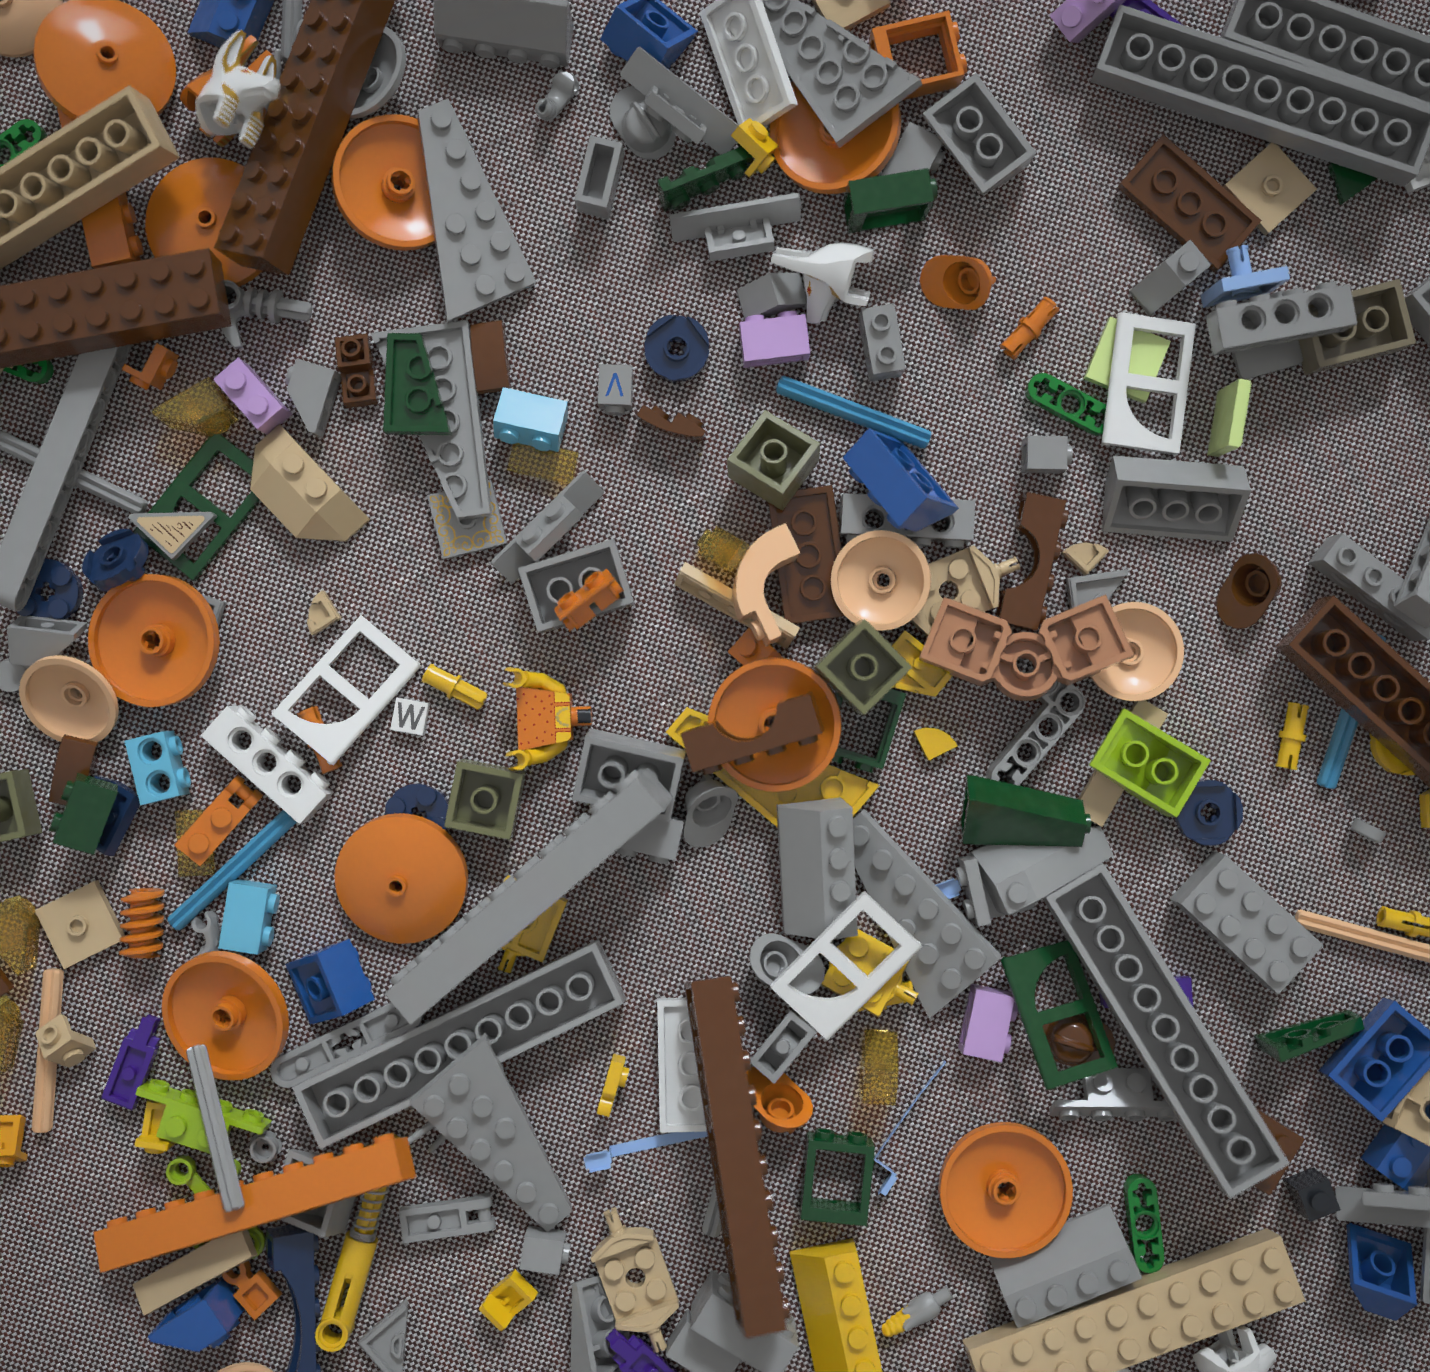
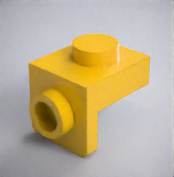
M748 118L735 129L731 137L755 158L745 171V174L750 178L757 171L763 174L775 160L772 153L779 145L768 136L767 129L761 123Z
M150 1099L146 1102L142 1134L135 1139V1147L144 1148V1151L150 1154H162L176 1144L156 1137L166 1107L165 1104Z
M515 1269L492 1287L480 1305L479 1310L499 1331H503L507 1328L512 1318L535 1299L538 1291Z

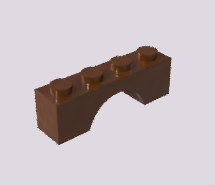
M1031 492L1021 496L1014 528L1020 531L1029 541L1033 552V564L1029 575L1021 584L1013 588L1001 590L999 593V606L996 607L995 616L1006 620L1010 627L1034 631L1038 630L1039 625H1042L1043 620L1046 619L1047 606H1043L1046 593L1051 592L1054 583V574H1050L1052 563L1058 560L1062 544L1057 541L1060 529L1065 528L1068 520L1069 511L1065 510L1066 500Z
M812 691L780 701L777 704L773 724L767 732L757 737L743 738L735 736L726 731L718 721L685 730L681 733V737L692 772L702 770L703 775L722 770V763L734 760L735 766L753 761V754L765 750L767 756L787 750L785 744L798 741L799 746H804L819 740L817 735L823 733L824 726Z

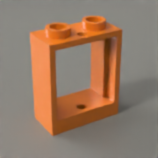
M949 10L872 28L869 38L870 48L891 60L893 58L890 45L935 34L939 35L947 74L922 79L923 85L903 100L957 88L961 84L964 74L967 73L964 53L959 54L957 42L960 40L958 24L956 21L952 22Z

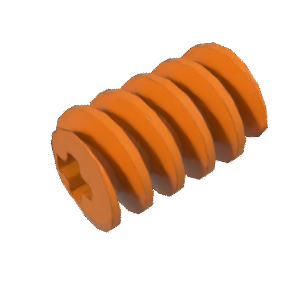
M158 888L129 889L128 891H131V894L122 897L120 901L130 904V908L120 911V915L129 917L130 921L120 924V928L130 932L129 935L119 938L120 942L129 944V948L120 950L119 955L137 959L161 957L162 955L155 951L163 948V942L155 938L162 936L164 930L154 925L164 921V916L155 912L164 908V902L156 900V898L165 895V890Z

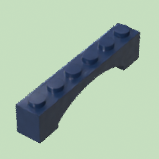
M292 1224L266 1228L267 1263L274 1272L281 1271L290 1291L294 1310L293 1348L286 1372H321L319 1363L316 1364V1352L320 1351L321 1348L315 1339V1319L320 1318L319 1299L315 1298V1286L319 1285L320 1275L317 1264L314 1265V1253L319 1251L318 1235Z

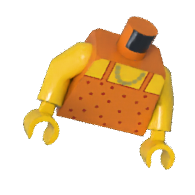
M513 667L505 668L504 671L514 673L515 679L512 683L503 682V685L516 688L518 750L509 751L506 753V756L515 755L518 763L515 767L508 768L510 771L522 770L526 766L550 761L566 750L568 741L574 739L573 726H592L591 706L573 707L572 694L566 693L564 684L545 673L522 671L519 668Z

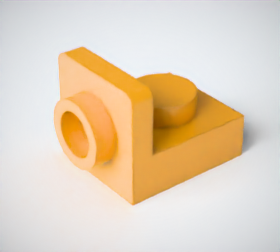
M0 1115V1167H14L15 1162L27 1161L28 1154L21 1151L26 1117L22 1115Z

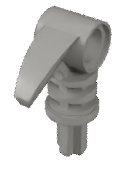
M224 280L227 295L236 292V300L231 305H228L232 326L221 328V330L236 349L243 347L237 324L238 319L242 316L252 318L257 314V317L263 320L268 315L269 321L276 324L281 321V318L307 322L312 316V304L310 302L284 298L281 290L274 289L269 295L265 289H261L258 293L256 288L250 287L246 292L234 282Z

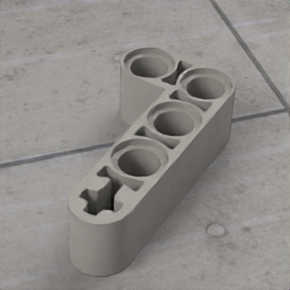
M1031 668L1027 673L1034 671V668ZM1055 681L1052 688L1045 695L1038 698L1042 703L1040 708L988 767L985 778L999 781L998 771H1008L1006 777L1009 781L1007 783L1019 786L1082 713L1086 702L1082 692L1073 684L1068 686ZM1065 693L1070 694L1074 701L1073 707L1069 711L1063 710L1060 705V699ZM1044 718L1049 719L1053 726L1051 733L1047 736H1043L1039 732V723ZM1023 743H1027L1031 748V756L1026 761H1021L1017 755V750ZM1009 759L1011 763L1020 766V769L1011 768L1012 764L1007 763V760Z

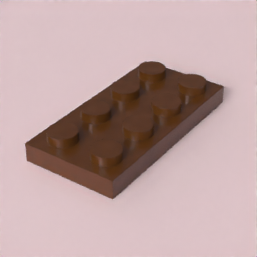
M1164 134L1117 186L1119 190L1182 245L1191 240L1211 264L1209 269L1214 273L1228 260L1226 250L1236 246L1239 247L1262 221Z
M833 486L800 489L795 493L783 511L768 502L771 530L786 523L800 551L796 561L777 569L784 619L796 624L845 617L837 606L831 589L833 564L841 551Z

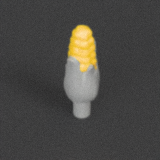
M947 1286L933 1295L931 1292H924L912 1299L906 1306L882 1324L881 1330L883 1335L892 1337L904 1331L907 1332L938 1316L941 1312L940 1306L953 1299Z

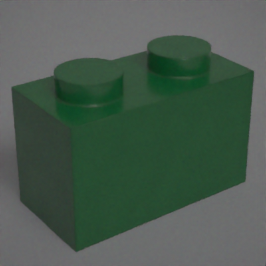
M77 773L74 782L67 780L61 796V800L67 802L62 813L55 812L49 831L54 832L53 843L94 855L116 798L118 785Z

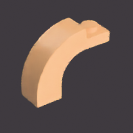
M786 523L766 532L750 546L738 567L733 584V604L738 621L742 622L751 617L753 620L750 622L751 630L758 641L763 640L765 646L777 642L782 636L765 601V579L776 569L796 561L800 554Z

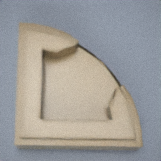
M1084 542L1066 548L1061 554L1083 575H1087L1109 550L1099 544Z
M320 591L313 598L308 613L307 625L311 635L315 636L341 620L342 617L326 591Z

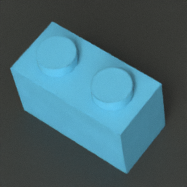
M503 387L493 419L494 438L508 444L520 443L533 446L540 451L552 450L559 452L568 419V401Z
M242 879L229 882L218 949L258 955L267 950V946H271L274 938V927H270L272 914H276L280 901L279 894H276L277 885Z

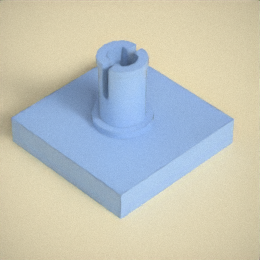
M1241 245L1240 249L1238 246L1226 250L1231 277L1221 278L1201 294L1203 308L1216 306V304L1224 301H1242L1257 295L1270 294L1290 279L1288 266L1252 272L1248 245Z

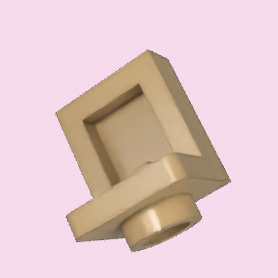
M62 1014L56 1016L35 1033L44 1059L68 1068L81 1063L87 1055L96 1050L93 1038L72 1031L67 1016Z

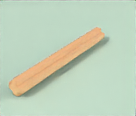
M1301 909L1295 914V919L1307 930L1430 963V944Z
M49 968L43 972L39 1029L61 1014L64 971L62 969ZM39 1043L37 1047L32 1131L35 1133H47L53 1128L57 1063L44 1059Z

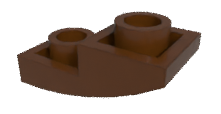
M503 321L470 324L473 369L478 395L501 392L503 387L511 389L510 366L506 355V336Z
M368 333L335 337L337 368L341 373L344 406L347 409L379 404Z
M643 405L636 415L640 423L669 437L700 442L706 437V431L702 429L704 423L690 413L685 417L678 412L672 423L667 421L670 416L654 405L651 409Z
M64 734L54 768L49 802L65 806L67 801L61 800V796L67 780L74 782L77 773L87 776L92 774L95 768L98 742Z

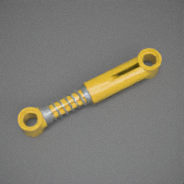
M389 1187L365 1193L360 1197L362 1204L358 1205L360 1211L355 1214L357 1221L353 1222L351 1230L346 1232L323 1314L315 1331L316 1343L327 1352H335L344 1347L355 1327V1318L378 1243L375 1230L379 1227L377 1220L382 1217L380 1211L384 1209L383 1202L387 1200L385 1194L389 1192ZM348 1283L350 1284V1286L348 1289L344 1306L341 1307L340 1305L342 1302V1298L345 1292L346 1285ZM335 1324L339 1326L342 1333L332 1332L329 1325Z

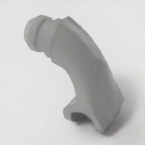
M558 72L553 77L550 92L546 98L538 101L535 106V111L542 120H553L579 90V81L575 75L568 72Z
M213 911L205 912L207 925L199 917L193 919L191 925L193 930L197 933H203L205 938V945L197 955L220 950L218 949L220 940L219 917Z

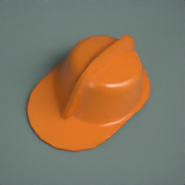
M935 256L926 262L920 275L921 289L929 301L943 308L976 310L983 306L989 298L992 285L996 282V277L992 276L988 265L984 261L967 256Z
M754 1066L751 1067L750 1071L746 1072L748 1084H753L756 1093L757 1104L753 1107L758 1111L760 1120L766 1128L773 1132H788L792 1134L796 1128L808 1122L813 1111L811 1098L785 1073L774 1084Z

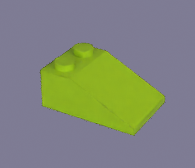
M1123 708L1089 766L1166 817H1178L1211 760Z

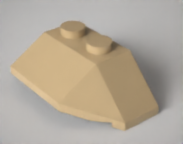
M280 424L255 445L250 490L297 539L347 542L370 521L367 515Z

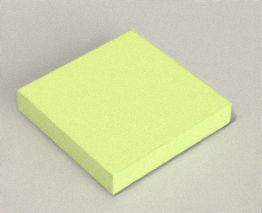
M1111 316L1107 319L1083 378L1106 389L1109 387L1117 319ZM1134 330L1128 373L1157 377L1171 341L1149 332ZM1126 388L1128 398L1143 404L1147 401L1150 394L1147 391Z
M1238 379L1217 392L1208 456L1220 457L1242 445L1252 384L1250 380Z

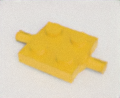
M563 897L558 899L502 947L505 952L498 966L499 970L503 971L507 960H509L504 972L511 973L517 956H528L543 963L568 899Z
M857 929L858 936L846 937L837 948L868 976L894 948ZM910 960L861 1008L879 1018L886 1004L895 996L913 1006L919 993L902 985V976ZM829 961V969L821 984L823 987L839 996L857 987Z

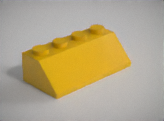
M849 1238L790 1251L815 1372H882L854 1239Z

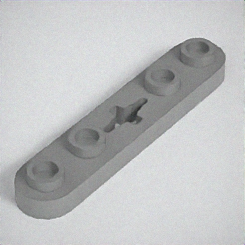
M391 1002L282 1054L271 1066L272 1080L280 1087H294L319 1073L415 1028L423 1020L424 1014L410 1025ZM362 1032L363 1036L352 1044L353 1049L350 1050L348 1045L338 1049L333 1048V1046L344 1039L343 1033H346L348 1037H352Z

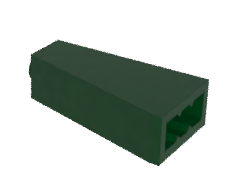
M967 775L960 817L962 844L1082 847L1085 834H1090L1091 816L1090 814H1085L1083 800L974 775Z

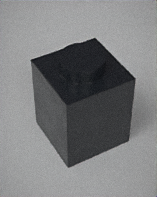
M1314 1167L1284 1179L1295 1210L1309 1222L1341 1210L1329 1179Z

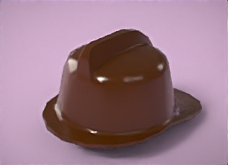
M1258 553L1246 554L1237 560L1217 597V611L1220 619L1226 625L1235 629H1243L1258 622L1269 604L1280 593L1282 581L1277 570L1278 566L1273 564L1266 556Z
M1076 1015L1042 1026L1055 1062L1074 1067L1100 1059L1085 1016ZM1102 1022L1111 1049L1114 1053L1115 1039L1113 1032L1105 1023Z

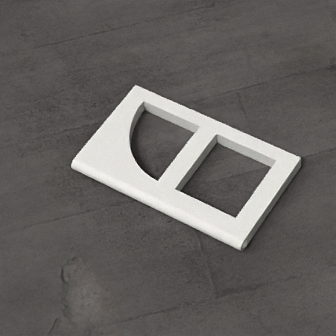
M1125 312L1118 313L1101 444L1172 455L1180 454L1195 323ZM1134 330L1181 337L1176 380L1128 373ZM1126 388L1174 395L1169 438L1152 433L1138 422L1128 405Z
M360 615L271 714L326 759L328 764L334 765L420 669V662L414 660ZM360 633L399 665L370 699L330 667ZM320 677L360 709L352 717L332 724L309 722L290 712Z
M863 891L770 984V987L818 1031L824 1039L829 1040L922 948V945ZM862 910L899 943L868 976L831 942ZM821 953L857 987L841 996L821 998L807 995L795 989L789 983Z

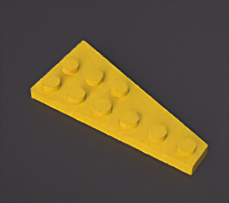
M686 707L666 733L685 748L681 733L685 730L708 724V715ZM828 765L811 782L796 789L781 792H768L751 788L736 780L724 768L714 772L717 777L736 790L738 795L777 828L776 805L841 797L852 807L854 816L880 786L831 765Z

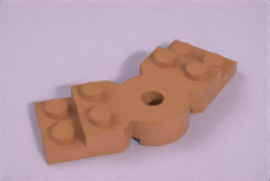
M1106 594L1043 620L1038 634L1031 632L1012 634L1006 620L944 597L919 660L949 671V675L980 687L994 682L996 687L1007 697L1018 701H1031L1045 695L1052 688L1055 681L1069 686L1098 674L1103 669L1132 658L1134 653ZM1020 659H1028L1032 662L1034 671L1023 673L1017 668L1016 662Z

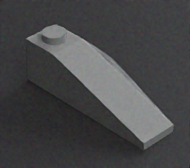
M1100 826L1091 827L1090 834H1085L1082 847L983 845L970 852L971 856L977 858L981 878L997 912L1010 915L1039 901L1114 856Z
M599 1275L572 1283L570 1372H622L612 1358L616 1352L605 1339L614 1328L616 1329V1320ZM618 1330L629 1340L630 1335L628 1331Z

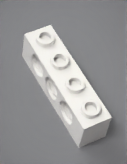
M242 705L240 707L226 706L200 736L297 823L308 822L334 793L328 788L330 785L329 781L317 771L311 773L303 765L305 760L292 749L287 751L279 744L281 739L275 732L267 727L262 729L254 722L256 716L249 709ZM244 731L248 732L252 739L251 745L247 749L243 748L239 742L240 735ZM268 753H271L276 758V767L272 771L268 770L264 765V758ZM292 775L297 776L301 781V788L297 793L291 791L288 786V780Z

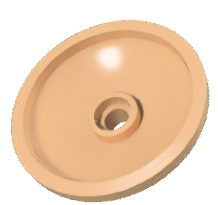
M63 0L0 1V55L16 58L34 54L35 38L41 23L53 9L63 4Z
M886 530L869 531L849 541L836 557L831 572L832 594L841 612L853 623L856 624L859 620L866 619L877 631L895 629L914 619L926 604L931 589L929 563L922 550L908 537ZM881 574L888 575L890 579L889 584L885 587L881 586L878 581Z
M1127 602L1112 607L1133 650L1134 656L1101 670L1100 673L1091 676V679L1106 694L1120 700L1142 701L1158 696L1172 685L1181 670L1184 659V644L1181 633L1171 617L1153 605L1143 602Z
M48 656L34 662L21 678L19 685L21 705L31 722L47 736L61 742L64 734L99 742L115 727L119 715L115 692L105 677L89 664L68 656Z

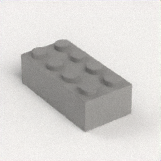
M1213 851L1170 898L1174 904L1265 988L1277 994H1280L1324 946L1225 854Z

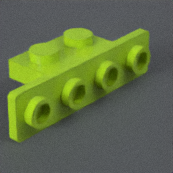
M159 1079L146 1081V1083L137 1088L135 1095L166 1105L156 1137L210 1154L196 1091L190 1089L180 1091L170 1088L168 1082ZM219 1099L228 1137L232 1126L260 1135L270 1127L272 1120L264 1118L262 1112L253 1109L239 1110L233 1108L232 1103Z

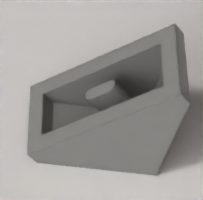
M768 273L737 290L744 319L752 315L769 317L784 311L807 306L806 293L800 273Z

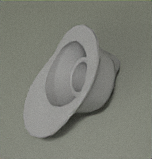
M633 86L626 87L614 96L610 105V118L614 127L628 148L636 156L645 160H656L665 156L672 149L675 142L676 134L673 131L675 126L666 119L663 122L655 119L646 110L648 107L644 103L646 96Z
M703 775L700 782L688 790L685 796L687 816L683 828V837L689 845L700 848L714 844L724 836L731 824L737 804L738 795L736 790L731 787H725L717 780H713L709 775Z
M775 933L763 934L754 941L750 948L749 960L751 968L757 979L765 986L770 987V984L808 946ZM819 955L789 983L792 987L807 995L820 987L824 980L825 968Z

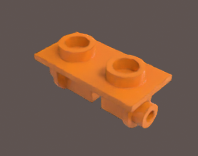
M607 568L602 572L597 571L591 574L585 580L583 587L575 593L573 591L568 592L557 602L558 606L554 608V611L569 631L574 628L578 630L596 616L589 607L593 602L603 611L620 598L619 594L624 590Z

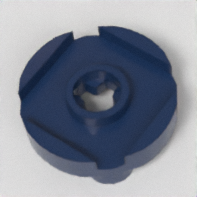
M667 315L654 322L648 330L644 343L645 358L650 369L657 376L666 379L668 382L677 383L690 380L703 370L709 358V338L705 329L698 321L688 316L686 318L684 316ZM671 341H675L677 344L685 343L686 346L683 348L684 354L681 356L677 354L671 355L669 353L671 350L669 343Z
M130 529L115 530L98 541L102 546L95 553L91 549L88 551L82 564L83 574L100 591L105 592L124 584L128 580L133 582L143 576L145 573L143 565L149 553L148 544L138 533L134 534Z
M45 559L26 605L17 613L21 616L65 620L72 613H76L82 603L83 586L80 578L74 574L73 570L70 569L71 567L57 560ZM49 583V587L55 589L54 596H49L48 601H45L44 596L41 595V589L45 587V584Z
M1202 779L1198 781L1178 817L1174 818L1180 833L1184 837L1202 845H1219L1229 840L1230 838L1228 837L1235 830L1239 829L1243 820V806L1238 795L1228 785L1217 780ZM1209 803L1210 808L1216 809V815H1211L1210 821L1206 822L1205 817L1201 816V809H1204L1205 804Z
M422 783L410 784L397 790L387 801L384 815L395 813L413 814L412 809L417 807L419 811L426 812V819L433 821L448 831V828L444 827L449 801L441 791L436 790L432 786Z

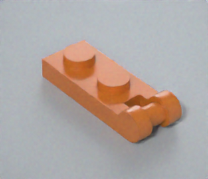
M239 774L231 780L174 844L176 848L199 866L207 860L263 796L257 789L253 791L244 784L245 779ZM234 793L244 800L239 808L228 801Z

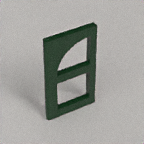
M216 430L211 433L148 512L176 513L181 500L185 498L201 512L215 513L218 517L214 522L222 529L198 559L192 562L183 552L176 560H172L138 527L133 531L134 534L138 533L151 548L193 581L200 577L260 502V499L251 491L230 517L192 487L219 452H222L252 476L254 460Z
M1068 940L1010 957H1003L1000 960L1046 1090L1051 1091L1055 1087L1118 1067L1079 958ZM1064 956L1079 1000L1037 1012L1035 1004L1037 981L1043 970L1052 961ZM1084 1013L1100 1059L1058 1071L1042 1026Z

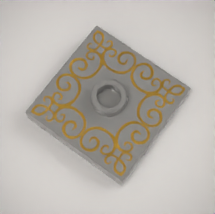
M488 480L492 516L459 520L445 491L427 495L444 560L508 544L492 480Z

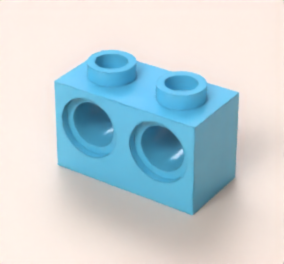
M174 730L161 731L124 741L140 805L190 794L188 787L191 786V778L187 768H183L180 756L183 754V746L180 738L175 736ZM155 742L159 743L162 748V755L159 759L154 758L151 753L152 745ZM163 774L170 780V787L167 791H164L159 785V779Z

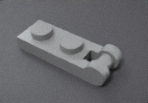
M482 1193L473 1197L402 1206L399 1209L403 1244L494 1230L496 1228L495 1217L491 1216L490 1207L493 1205L492 1194ZM477 1210L478 1219L469 1220L468 1211Z

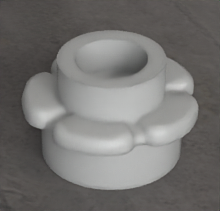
M266 1130L262 1135L255 1134L250 1140V1155L258 1163H272L277 1159V1154L282 1151V1142L276 1138V1134L272 1131ZM264 1144L269 1146L267 1150L263 1148Z

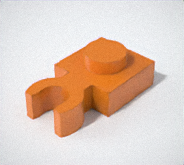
M246 1261L238 1266L240 1274L230 1270L222 1274V1277L227 1283L237 1285L239 1290L233 1295L234 1298L256 1320L283 1293L262 1269L254 1275L251 1272L250 1262Z

